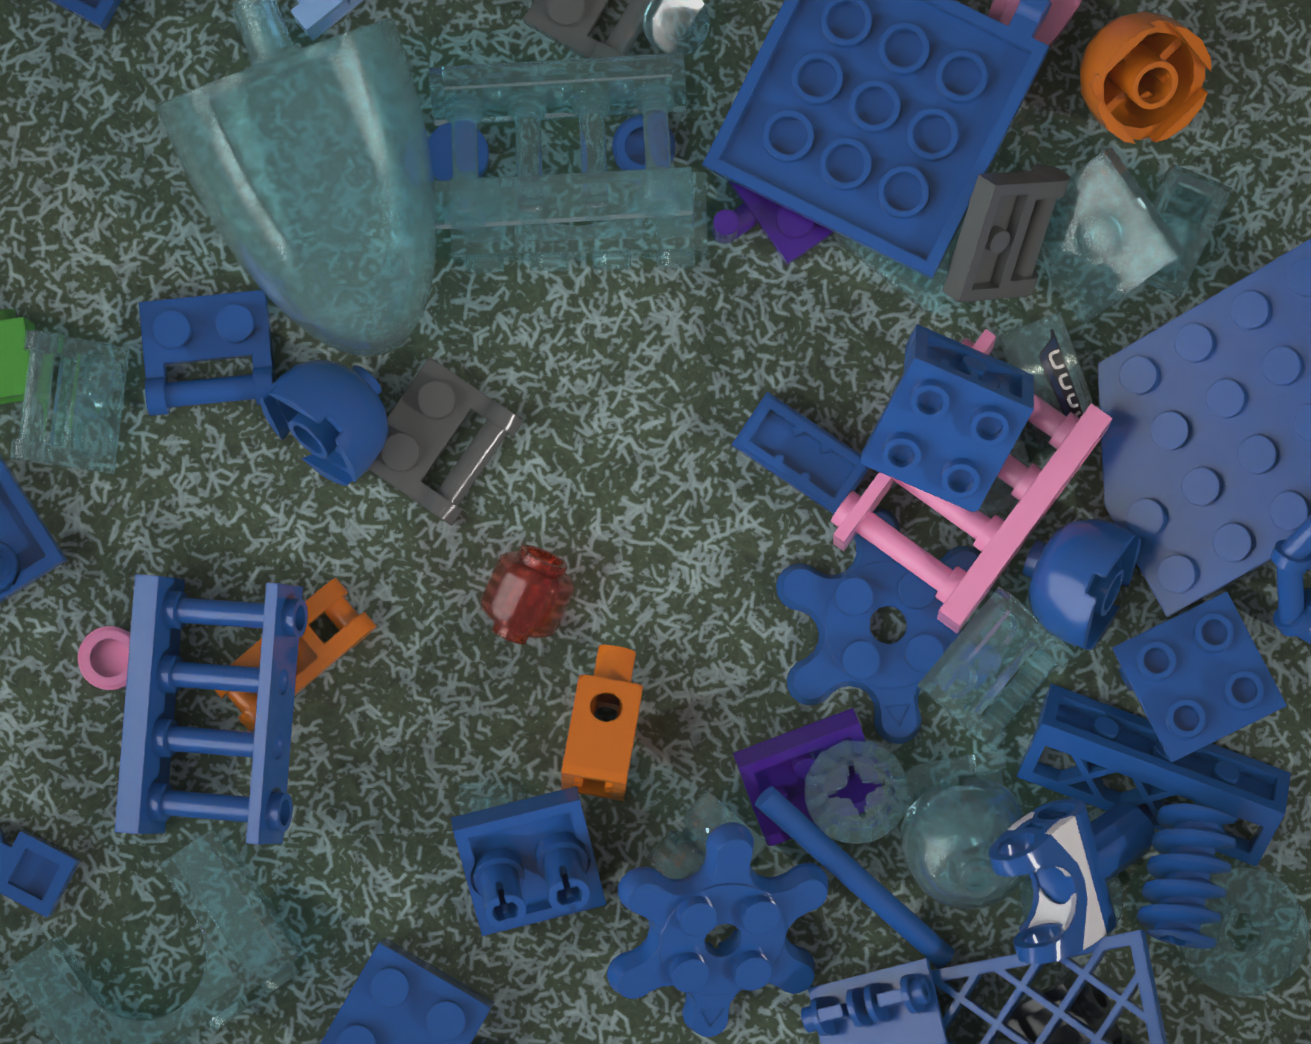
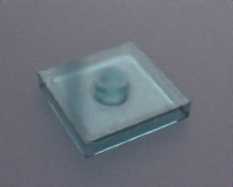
M1111 147L1070 176L1065 196L1056 200L1037 261L1081 324L1084 325L1186 251Z

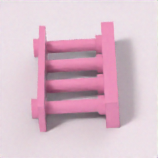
M985 329L975 344L967 338L961 343L990 355L994 349L996 336ZM1034 394V410L1028 421L1049 435L1051 439L1048 443L1057 450L1043 469L1034 463L1027 467L1012 455H1008L997 477L1014 488L1011 495L1017 498L1019 502L1005 521L996 514L990 519L979 510L976 512L968 511L879 472L862 496L855 491H851L833 515L830 522L838 527L833 534V544L844 552L857 533L938 591L935 597L944 604L938 611L937 619L958 634L1107 432L1112 418L1092 403L1081 418L1072 412L1066 417ZM895 482L976 540L973 546L980 550L981 554L967 572L959 566L952 570L873 513Z

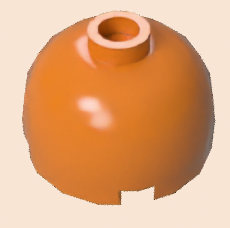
M1145 11L1115 18L1099 29L1086 46L1080 64L1081 95L1096 121L1122 141L1135 143L1133 139L1142 140L1150 138L1154 142H1159L1170 138L1186 127L1204 105L1208 92L1202 88L1205 80V68L1211 72V58L1203 40L1175 19L1163 14Z

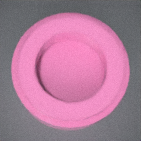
M105 626L92 631L85 637L78 651V665L82 675L90 684L105 690H118L126 687L130 631L120 627Z

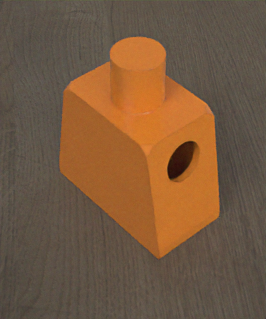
M599 645L593 676L579 675L561 771V790L577 786L579 794L624 801L643 692V685L631 682L636 657L634 650L614 645ZM602 707H609L617 712V717L609 722L600 721L595 718V711Z

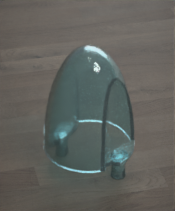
M236 0L232 2L236 10L232 11L231 14L236 20L251 59L249 61L250 67L171 98L155 107L197 197L241 266L267 297L291 321L330 348L360 357L387 354L409 338L425 311L433 281L437 244L436 194L431 153L410 64L394 18L372 23L301 48L299 43L292 44L276 0H257L258 2L253 4L251 0Z

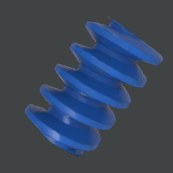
M1183 803L1163 806L1158 810L1156 818L1165 830L1156 832L1151 841L1153 848L1160 855L1152 856L1147 861L1146 866L1148 873L1156 879L1147 881L1142 886L1141 891L1143 898L1150 902L1151 905L1141 907L1137 911L1136 918L1138 923L1148 929L1146 933L1159 941L1197 949L1216 948L1217 941L1201 932L1200 928L1203 924L1221 922L1222 915L1206 907L1205 903L1206 899L1226 897L1227 890L1211 882L1210 877L1211 874L1231 872V864L1216 857L1215 852L1217 849L1236 847L1237 841L1233 837L1221 832L1220 826L1236 823L1238 819L1219 810L1199 805Z

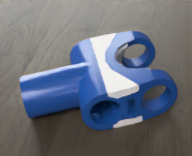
M1062 799L1052 801L1034 809L1015 822L989 848L990 862L996 875L1013 877L1028 873L1032 880V908L1027 919L1019 927L1020 932L1013 940L1016 955L1020 962L1043 964L1063 960L1092 946L1116 927L1117 919L1107 882L1150 851L1152 837L1155 834L1151 820L1136 805L1127 802L1117 803L1090 822L1086 804L1082 800Z

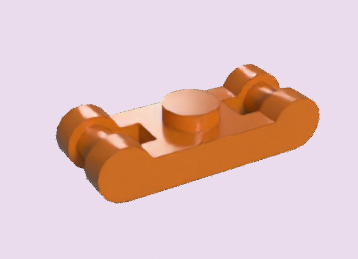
M337 578L329 581L305 601L308 620L306 630L302 637L299 638L294 696L377 627L366 612L359 615L346 600L345 596L348 594V591ZM323 614H326L339 630L326 643L310 626ZM262 638L230 665L260 667ZM214 690L221 699L228 696L242 713L238 717L239 721L248 731H255L258 693Z

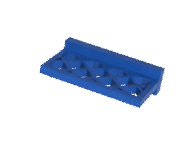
M1145 930L1103 937L1092 946L1060 960L1059 962L1079 975L1060 1005L1031 986L1045 963H1023L1018 960L1016 954L931 970L934 984L954 998L953 1003L942 1018L945 1031L947 1032L962 1007L966 1006L992 1025L980 1044H993L1000 1032L1017 1044H1047L1062 1020L1091 1039L1090 1044H1113L1106 1037L1125 1008L1146 1022L1150 1044H1167ZM1131 946L1136 973L1124 992L1120 993L1093 973L1108 950ZM1093 953L1085 967L1071 958ZM1030 966L1022 979L1009 970ZM996 972L1016 986V989L998 1016H995L970 998L983 975ZM969 977L961 990L948 982ZM1087 982L1116 1001V1004L1097 1032L1068 1012ZM1138 988L1143 1008L1131 1000ZM1025 993L1054 1013L1035 1043L1006 1024ZM947 1037L948 1044H957Z

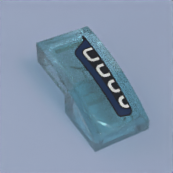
M1055 313L999 335L998 339L1008 364L1034 375V394L1066 417L1072 412L1081 418L1093 402L1061 313ZM1028 421L1041 456L1044 457L1056 452L1057 449L1048 443L1051 437Z

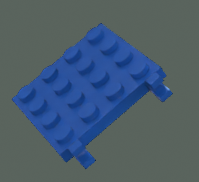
M785 0L702 165L705 169L933 280L966 216L978 174H987L1049 51V45L1034 39V36L1039 31L1052 6L1051 0H1021L1009 26L955 0Z

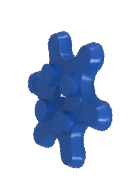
M876 507L873 513L900 532L897 518L890 511ZM857 533L854 537L856 556L846 571L827 575L817 571L810 565L799 563L785 568L777 579V596L782 604L789 609L801 611L809 615L816 623L819 632L818 644L814 651L805 659L796 662L789 670L787 688L790 695L797 702L804 705L822 703L833 692L842 687L860 688L869 695L873 702L875 711L874 725L877 733L882 739L890 743L902 744L912 740L921 728L922 717L918 708V696L921 688L927 681L935 677L947 676L956 679L965 686L973 688L984 686L997 673V655L992 647L985 642L973 640L964 635L961 630L957 634L937 619L938 611L944 603L935 597L938 591ZM957 546L950 549L939 561L952 570L959 566L967 572L981 553L970 546ZM885 606L899 610L906 621L904 635L899 641L892 644L876 640L870 630V619L873 613Z
M735 822L724 823L716 827L708 835L705 861L701 868L689 877L671 879L648 866L637 867L628 871L618 884V896L621 903L627 909L647 918L649 921V932L641 945L621 953L612 960L607 970L609 985L615 992L628 999H637L662 986L674 985L679 991L686 992L685 1004L682 1009L685 1024L689 1029L703 1037L716 1036L726 1028L730 1014V1003L736 994L743 989L753 991L762 988L767 983H771L791 994L807 990L814 980L815 961L808 950L789 942L786 938V933L797 918L817 909L824 903L829 886L826 873L820 866L813 863H802L779 876L765 877L758 875L750 865L754 850V838L746 826ZM731 924L737 927L738 930H734L729 938L718 943V948H713L711 943L704 941L706 935L717 925Z

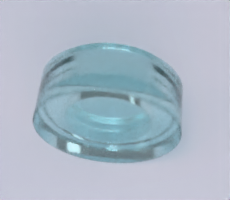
M651 0L643 18L644 33L651 45L673 56H684L697 50L706 39L710 27L709 13L701 0Z

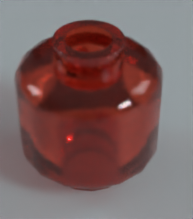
M525 544L520 547L519 551H509L500 555L481 595L482 610L494 621L491 628L492 631L510 642L522 645L527 643L529 637L546 638L553 635L557 631L574 593L573 581L566 573L567 563L549 551Z

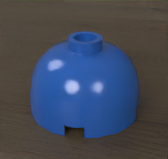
M310 360L297 364L281 375L260 399L263 414L280 439L283 440L291 431L298 442L312 453V455L302 459L326 479L343 486H348L352 481L355 483L370 468L383 449L389 431L385 406L378 396L382 391L381 386L372 374L358 365L348 368L341 363L330 360Z
M1082 519L1058 528L1048 543L1037 540L1025 560L1023 575L1032 578L1028 598L1034 616L1047 632L1074 647L1079 646L1089 651L1095 648L1105 635L1120 608L1113 603L1121 585L1125 587L1130 585L1140 553V536L1129 532L1127 528L1100 519Z

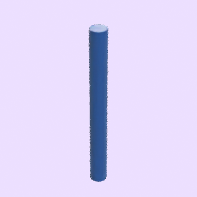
M773 786L762 792L755 803L758 809L925 958H928L936 968H943L950 962L955 950Z

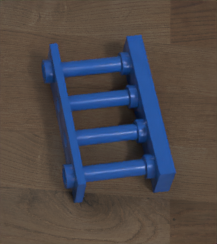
M135 574L114 832L130 834L165 833L166 821L170 816L247 822L246 844H282L284 832L290 826L293 813L292 799L287 793L298 644L299 638L302 637L306 630L308 620L307 605L302 599L303 587L266 583L265 603L188 598L184 592L185 579ZM186 623L261 628L263 631L260 667L183 662L179 656L181 629L184 628ZM180 688L258 693L255 732L178 726L174 720L176 693ZM175 752L253 758L250 797L173 790L169 784L171 757Z

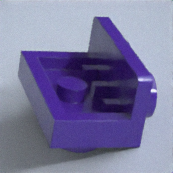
M853 708L733 753L753 811L768 846L792 839L755 806L758 797L771 786L779 791L819 828L848 817L857 816L887 801L884 788L874 768L859 720Z

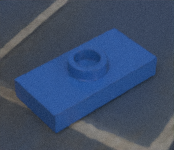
M769 392L765 394L731 445L833 515L850 492L855 491L869 470V467L861 463V454Z

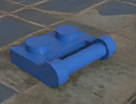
M266 290L138 302L146 378L145 397L150 416L170 414V408L251 399H255L257 405H261V397L276 381ZM252 357L253 374L168 382L166 365Z

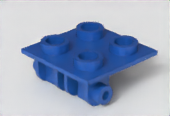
M1227 591L1112 647L1121 666L1119 668L1121 678L1127 689L1134 691L1170 763L1287 706Z
M928 958L808 988L811 1003L810 1006L801 1009V1018L805 1030L808 1033L817 1031L820 1044H948Z

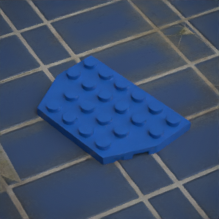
M1311 239L1098 363L1100 410L1112 418L1107 432L1101 438L1104 504L1115 524L1127 528L1129 532L1140 536L1141 545L1137 565L1166 617L1177 614L1272 561L1271 553L1276 542L1287 540L1311 515Z

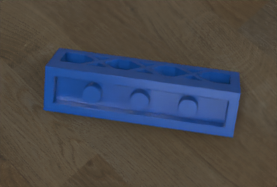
M1051 684L1041 706L1035 733L1021 760L1017 777L1071 798L1082 800L1087 804L1106 811L1117 803L1127 802L1134 804L1151 820L1154 829L1160 831L1165 830L1156 818L1158 810L1164 806L1160 799L1175 795L1192 800L1194 805L1219 810L1234 818H1240L1257 824L1259 827L1251 841L1226 832L1221 825L1220 831L1233 837L1237 842L1235 848L1216 850V852L1257 867L1285 815L1291 773L1212 743L1170 763L1149 720ZM1045 746L1071 755L1077 766L1059 770L1038 762ZM1117 772L1131 777L1137 788L1118 792L1106 787L1101 776Z

